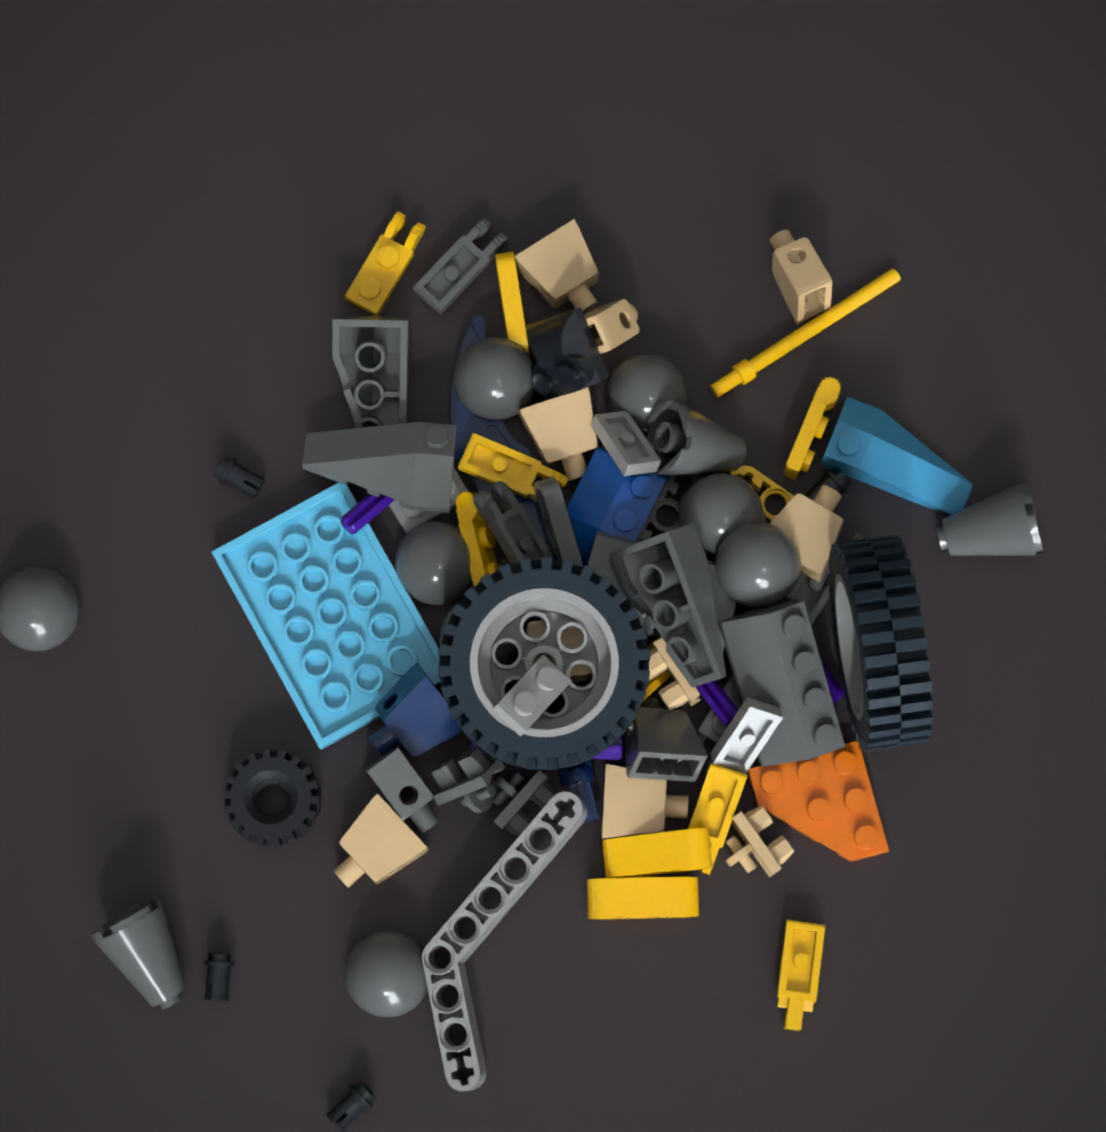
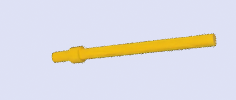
M894 268L890 269L749 361L743 359L732 366L733 371L710 385L712 393L718 398L740 383L746 385L757 377V372L901 280L900 275Z

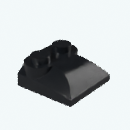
M581 307L525 325L536 362L531 371L533 375L532 385L542 397L552 399L577 392L610 377Z

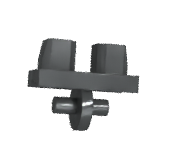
M477 746L462 754L457 760L464 771L463 773H461L452 758L440 762L431 771L440 787L433 795L438 806L461 797L460 801L464 807L468 806L473 812L482 813L490 809L492 796L495 795L494 787L489 785L491 783V776L502 771L505 766L500 759L488 761Z
M541 770L532 777L519 793L516 789L525 779L517 772L508 782L499 776L493 781L500 789L492 799L496 806L500 808L508 798L512 799L509 805L494 820V826L502 833L506 829L510 834L518 838L532 822L522 812L527 804L532 801L542 810L550 799L557 794L547 783L548 777Z

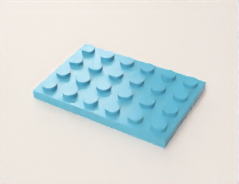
M337 483L212 551L216 562L320 750L380 718L375 709L377 703L416 663L420 665L436 686L441 684L438 669L439 648L405 587L400 582L396 571L369 523L353 535L349 534L340 523L342 516L357 504L346 483Z

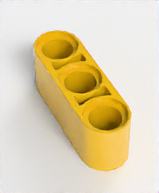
M708 828L684 829L602 841L605 878H635L712 868Z
M698 877L588 879V919L698 917Z

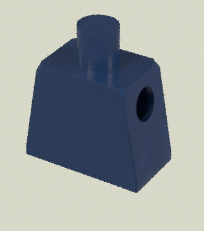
M416 663L377 703L375 709L385 725L371 735L369 739L382 756L398 743H401L412 757H417L463 730L453 718L441 691L420 665Z

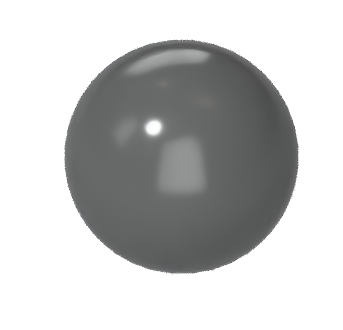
M487 337L469 345L456 362L453 374L456 395L469 412L480 418L488 420L511 418L517 415L520 409L526 408L533 398L535 389L532 385L533 375L531 371L535 365L531 356L523 347L507 338Z
M641 353L624 359L613 369L606 382L604 397L608 413L628 412L646 437L649 427L644 426L655 406L665 400L679 401L685 405L688 402V388L682 372L672 361L657 354Z
M726 473L710 474L698 479L686 490L679 506V525L682 527L694 523L704 552L709 554L710 557L716 558L721 542L731 531L747 523L763 522V507L757 492L742 478Z
M444 521L425 522L408 531L399 542L394 557V569L408 595L413 599L428 605H445L458 600L472 587L469 549L460 533L459 527Z
M752 522L737 527L723 539L716 554L715 571L721 588L730 598L741 605L760 608L784 600L793 591L801 573V558L795 542L784 530L769 523Z
M28 567L10 575L0 586V632L13 645L28 651L50 650L65 642L75 630L80 615V602L75 588L61 573L46 567Z
M395 930L373 932L358 941L350 951L344 969L346 988L352 1000L365 1012L378 1017H397L413 1010L423 1000L428 991L422 963V952L424 949L419 942L411 936Z

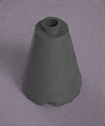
M662 401L653 408L644 426L649 427L647 441L661 460L657 472H654L658 475L732 472L738 470L746 460L747 448L741 436L679 401Z
M1028 481L1019 482L943 518V527L936 528L941 550L949 549L950 556H1037L1044 554Z
M159 896L148 899L152 905L151 907L148 905L141 908L140 904L102 924L101 927L104 933L101 934L100 931L93 930L90 935L95 944L150 1006L160 1005L163 1010L182 999L180 992L186 986L164 906Z

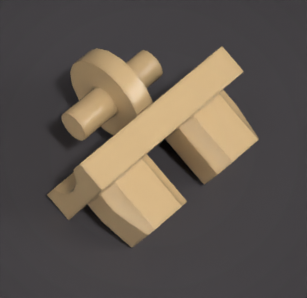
M661 637L653 642L654 649L650 651L649 661L650 681L667 670L674 679V682L658 691L667 708L672 710L687 702L690 706H693L701 701L699 698L700 693L696 687L692 688L666 652L667 644Z
M763 806L750 810L746 814H743L741 811L732 817V826L747 846L743 848L736 836L726 841L734 853L726 862L729 867L740 862L746 872L749 873L757 867L749 856L752 853L770 878L782 869L780 865L790 857L794 850L783 835L767 846L759 837L758 833L773 823Z

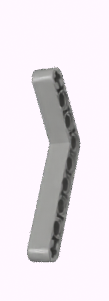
M560 792L550 799L422 952V963L445 1077L448 1084L457 1091L477 1089L486 1079V1065L465 962L584 823L588 813L587 805L581 797L571 792ZM564 802L568 804L575 802L572 807L576 813L574 817L564 816L558 823V825L564 827L562 832L554 825L547 823L549 818L555 821L561 818L564 811L560 807ZM547 829L551 833L552 842L547 849L538 850L534 844V837L538 831ZM521 858L526 863L527 870L524 877L514 880L510 876L509 866L515 859ZM496 888L501 893V903L497 908L490 910L485 905L484 896L489 889ZM470 917L476 924V932L470 939H465L460 934L459 926L462 920ZM441 947L447 948L451 955L449 965L443 969L439 968L434 961V955ZM449 985L454 986L459 993L458 1002L452 1007H448L442 1000L443 990ZM457 1023L461 1024L467 1032V1038L460 1046L455 1045L450 1038V1030ZM471 1051L469 1056L454 1058L453 1052ZM464 1064L466 1068H473L474 1075L468 1077V1081L466 1078L460 1079L458 1071L464 1069Z

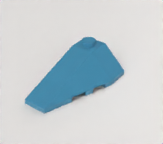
M847 396L820 463L821 466L831 470L836 467L846 476L948 516L964 509L973 486L971 482L883 410Z

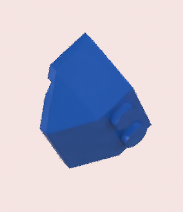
M605 446L595 450L566 507L583 566H588L597 531L636 541L668 475L662 476L652 472L624 476Z

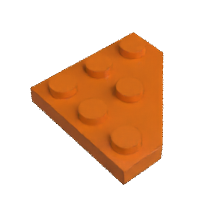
M858 742L846 743L845 747L809 760L764 767L758 766L748 769L747 773L756 806H763L769 815L780 819L790 825L791 828L823 844L850 862L889 852Z

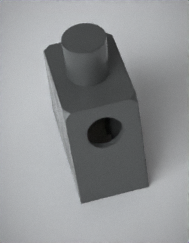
M656 697L646 698L641 704L635 719L624 733L627 777L695 782L708 755L690 718L683 710L663 709L661 701Z
M393 747L364 769L402 820L410 817L421 833L426 832L440 821L428 804L434 796L399 748ZM406 786H409L415 794L414 798L409 802H404L399 795L400 791Z

